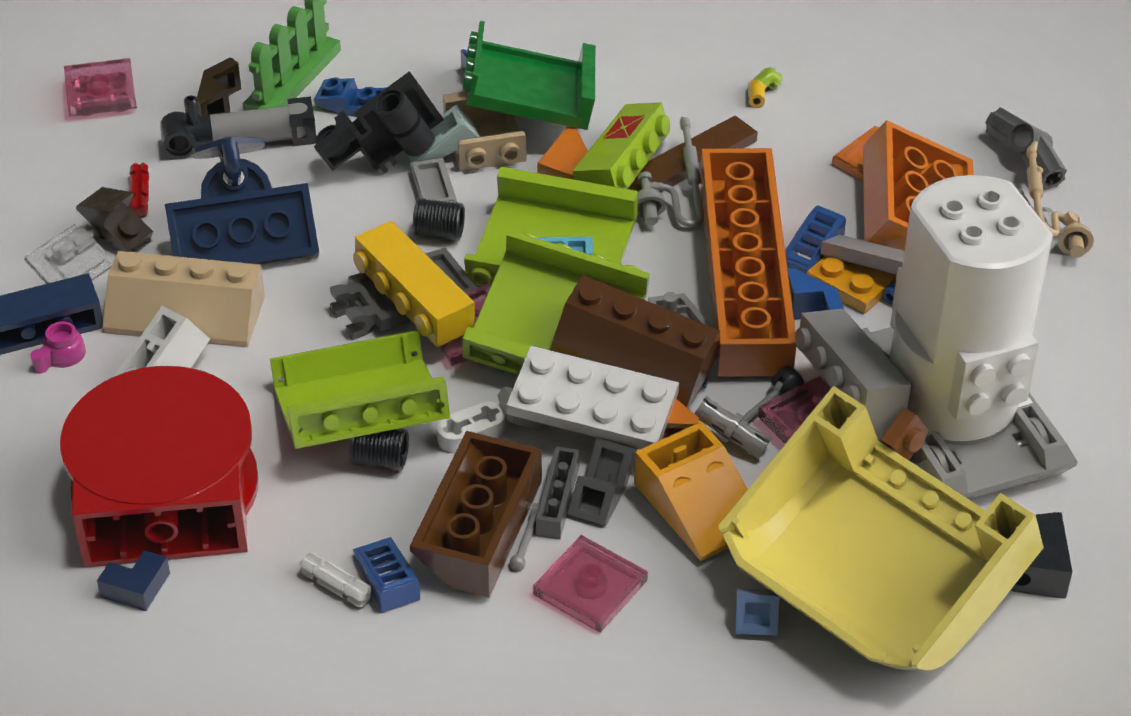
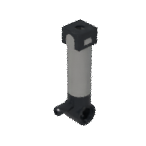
M189 95L184 98L185 113L175 111L168 113L162 118L160 122L162 149L168 157L184 159L193 154V148L226 137L264 138V142L292 140L293 146L315 144L316 128L311 96L287 99L288 106L200 116L197 97Z

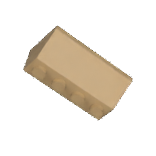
M118 251L107 279L103 332L141 336L161 306H164L190 320L210 338L208 342L210 344L248 347L265 298L261 265Z

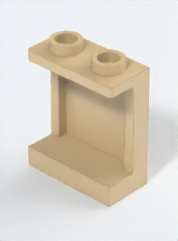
M468 92L443 95V114L457 105L471 118L479 135L478 138L458 141V150L454 152L459 171L526 162V135L523 131H519L514 115L467 105Z

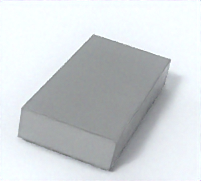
M444 158L410 163V173L418 199L426 198L427 200L433 199L434 201L457 202Z

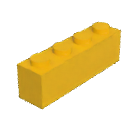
M392 220L355 236L353 261L358 271L365 273L374 282L377 290L381 294H385L395 304L398 312L406 315L415 324L419 333L422 336H427L436 347L463 336L468 326L474 328L475 302Z

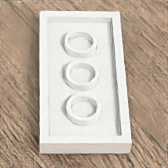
M530 346L506 404L507 415L642 449L662 440L679 392V382Z

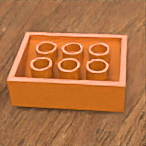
M886 120L863 145L864 241L905 251L910 209L914 199L922 190L935 182L956 176L974 175L973 160Z

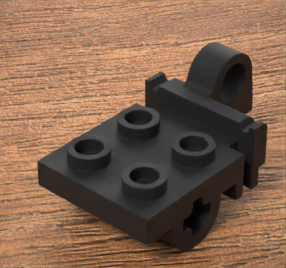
M409 71L353 113L357 119L353 122L344 111L334 117L336 125H329L323 128L317 134L315 139L316 145L313 147L332 171L361 151L375 170L380 168L385 173L388 169L384 164L390 161L395 166L397 161L394 157L400 152L404 151L409 156H418L426 152L434 141L431 129L444 121V119Z

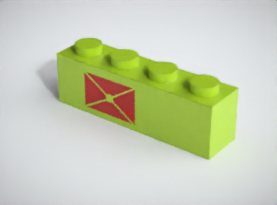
M662 102L625 104L573 169L575 180L628 189L670 133V120L665 115Z

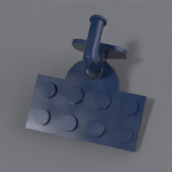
M226 137L193 148V158L208 159L219 157L220 162L206 173L201 184V199L165 204L173 256L262 264L319 255L308 183L272 188L268 175L257 164L246 159H240V154L263 149L265 146L264 138ZM241 171L243 172V175H244V180H243L242 183H241Z

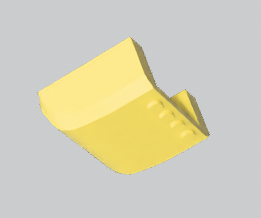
M835 386L829 390L718 525L737 566L868 660L902 670L930 671L943 666L953 658L993 613L1044 548L1035 514L1002 493H999L987 510L981 508L879 442L866 406Z

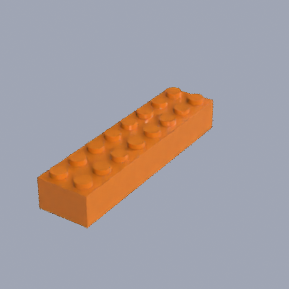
M772 148L702 149L701 195L713 326L720 330L717 357L718 377L774 376L784 366L794 368L797 346Z

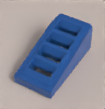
M816 205L785 249L787 267L795 268L807 274V271L824 257L821 254L822 241L839 234H845V216ZM797 253H800V254H803V255H805V256H808V257H810L811 259L809 260V259H807V258H804V257H802V256H799V255H797Z
M391 537L353 549V555L367 584L372 588L371 592L381 613L420 600L419 581ZM391 560L390 562L373 567L375 564ZM396 569L395 571H392V572H389V573H386V574H383V575H380V576H379V574H381V573H385V572H388V571H391V570ZM400 578V580H397V581H394V582H391V583H388V584H384V583H386V582H389V581H392V580H395V579Z

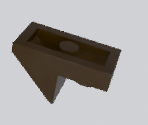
M101 187L76 206V210L118 251L134 252L150 240L154 232L129 208L133 197L132 192Z

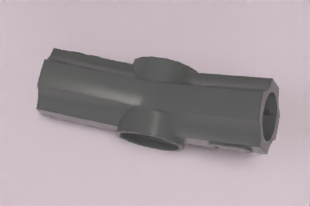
M999 107L996 111L990 112L985 121V132L1019 153L1027 168L1030 164L1026 150L1034 140L1038 142L1036 163L1037 166L1043 168L1041 175L1044 190L1050 187H1057L1065 180L1067 169L1053 149V140L1048 133L1029 124L1004 108Z

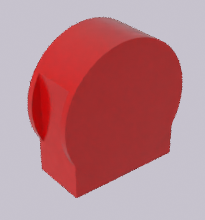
M152 366L131 370L112 377L94 387L74 405L62 427L60 451L66 472L71 478L72 517L84 568L106 566L109 562L115 564L136 563L144 550L166 556L168 559L248 552L246 515L253 506L257 496L259 477L257 462L250 448L252 442L250 413L243 398L231 385L213 374L194 368Z

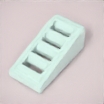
M457 105L452 107L442 115L444 121L431 129L434 135L431 147L421 155H408L411 163L442 158L458 150L457 143L459 140L478 138L479 135L471 118Z

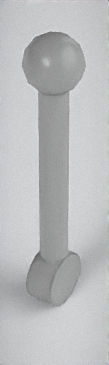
M533 503L530 518L517 554L510 559L509 564L516 571L523 569L525 566L524 555L536 525L539 503Z

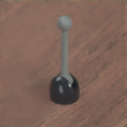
M784 366L772 378V392L743 415V421L746 423L778 396L781 399L787 400L796 397L803 391L805 382L799 372L790 366Z

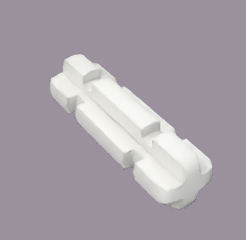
M309 552L301 560L300 571L303 575L312 580L318 578V584L342 598L348 596L347 601L353 605L363 607L367 601H370L372 597L371 586L360 579L354 581L355 576L329 561L324 563L325 559L314 552Z

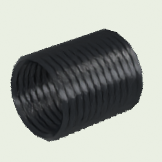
M419 198L416 201L413 212V234L415 236L459 241L463 233L465 221L464 204Z
M399 428L353 437L350 444V460L353 465H368L369 467L376 466V468L380 467V469L387 468L395 471L398 469L401 471L407 459L409 433L407 429Z

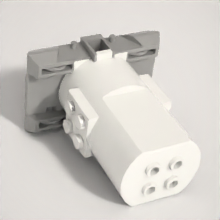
M965 175L943 179L926 187L917 195L910 209L903 266L898 267L890 321L891 327L870 332L868 328L862 329L909 381L911 388L907 410L916 414L930 430L926 435L923 446L911 456L909 461L971 501L982 495L1061 475L1077 466L1078 462L1065 440L1029 392L1039 346L1038 341L1033 336L1053 234L1012 182L980 175Z

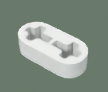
M490 401L450 414L451 418L440 420L437 423V442L442 450L455 453L466 431L498 438L506 430V414L500 404Z

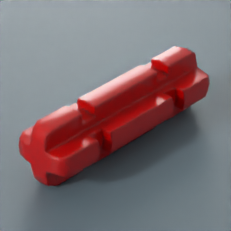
M144 162L141 164L133 163L130 166L129 175H131L129 177V192L133 193L129 208L137 216L144 217L148 213L147 203L149 201L148 165Z

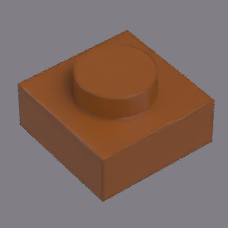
M903 407L881 441L887 447L909 460L923 446L926 435L930 430L916 414Z

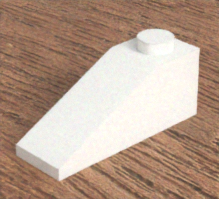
M161 306L113 377L131 370L152 366H182L191 368L210 341V338L186 317Z

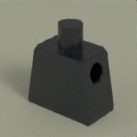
M1062 512L1036 514L1044 548L1010 591L1066 598L1073 571Z

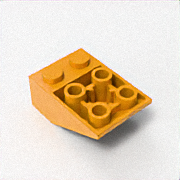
M701 421L636 451L635 486L700 561H703L728 549L729 547L718 525L746 493L748 488L726 448Z

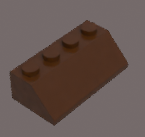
M582 275L564 305L550 351L679 382V392L676 399L689 409L718 357L720 330Z
M466 431L410 544V552L450 588L490 598L542 482V449Z

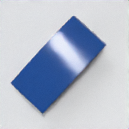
M334 77L323 80L313 100L315 105L336 113L344 111L346 115L356 117L353 113L387 87H365L358 89L354 78L340 79Z

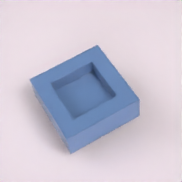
M737 588L735 634L778 636L779 596L771 590Z

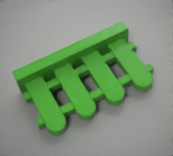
M304 0V9L292 6L287 15V27L274 24L269 33L270 44L262 42L254 44L251 51V63L248 66L249 72L253 73L255 90L243 102L244 111L288 106L287 99L296 98L341 51L340 40L328 37L326 34L329 30V23L325 22L324 5L327 3V0Z

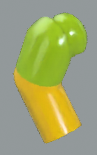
M764 68L749 82V104L752 107L759 108L765 104V89L767 87L776 89L777 84H781L782 75L776 72L775 68Z

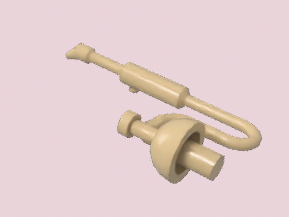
M1034 140L1027 148L1026 154L1030 164L1027 168L1029 195L1034 200L1035 212L1052 232L1053 237L1059 235L1058 246L1063 253L1076 258L1081 257L1093 247L1094 238L1090 229L1080 223V216L1072 211H1068L1066 214L1055 211L1051 214L1052 228L1043 219L1041 198L1044 194L1041 175L1043 168L1037 166L1036 163L1038 142ZM1059 221L1065 225L1061 232L1059 228Z

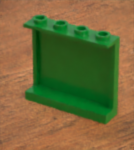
M480 21L478 32L471 31L467 49L465 78L462 88L463 92H468L467 105L588 130L595 103L596 45L583 43L579 60H570L483 41L485 22Z

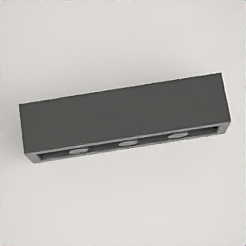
M555 447L536 516V536L561 539L580 467V450Z

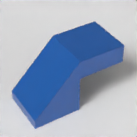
M795 268L787 269L794 320L801 319V313L844 309L838 289Z

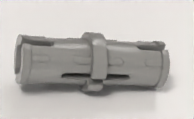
M708 396L704 398L694 413L699 417V421H702L722 435L720 439L726 443L728 441L733 442L756 459L760 458L772 439L743 421L744 417L739 413L734 415L719 406Z

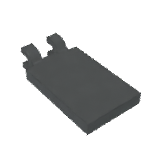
M446 247L425 253L474 302L479 301V289ZM365 273L348 276L347 285L340 284L330 287V293L337 301L330 303V310L336 318L347 315L352 324L346 325V332L352 340L364 336L374 325L380 331L412 322L406 315L398 312L395 304L385 294H381L377 290L374 282Z

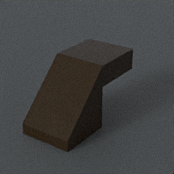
M229 57L203 71L197 95L200 116L230 112L229 96L242 89L239 63L233 58Z

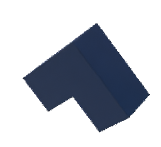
M144 550L132 569L109 562L97 579L100 597L147 611L170 575L168 558Z

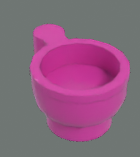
M60 321L51 324L46 329L43 347L32 351L30 354L34 372L42 374L51 366L65 368L78 364L84 358L86 348L83 337L76 331L75 326L69 322Z

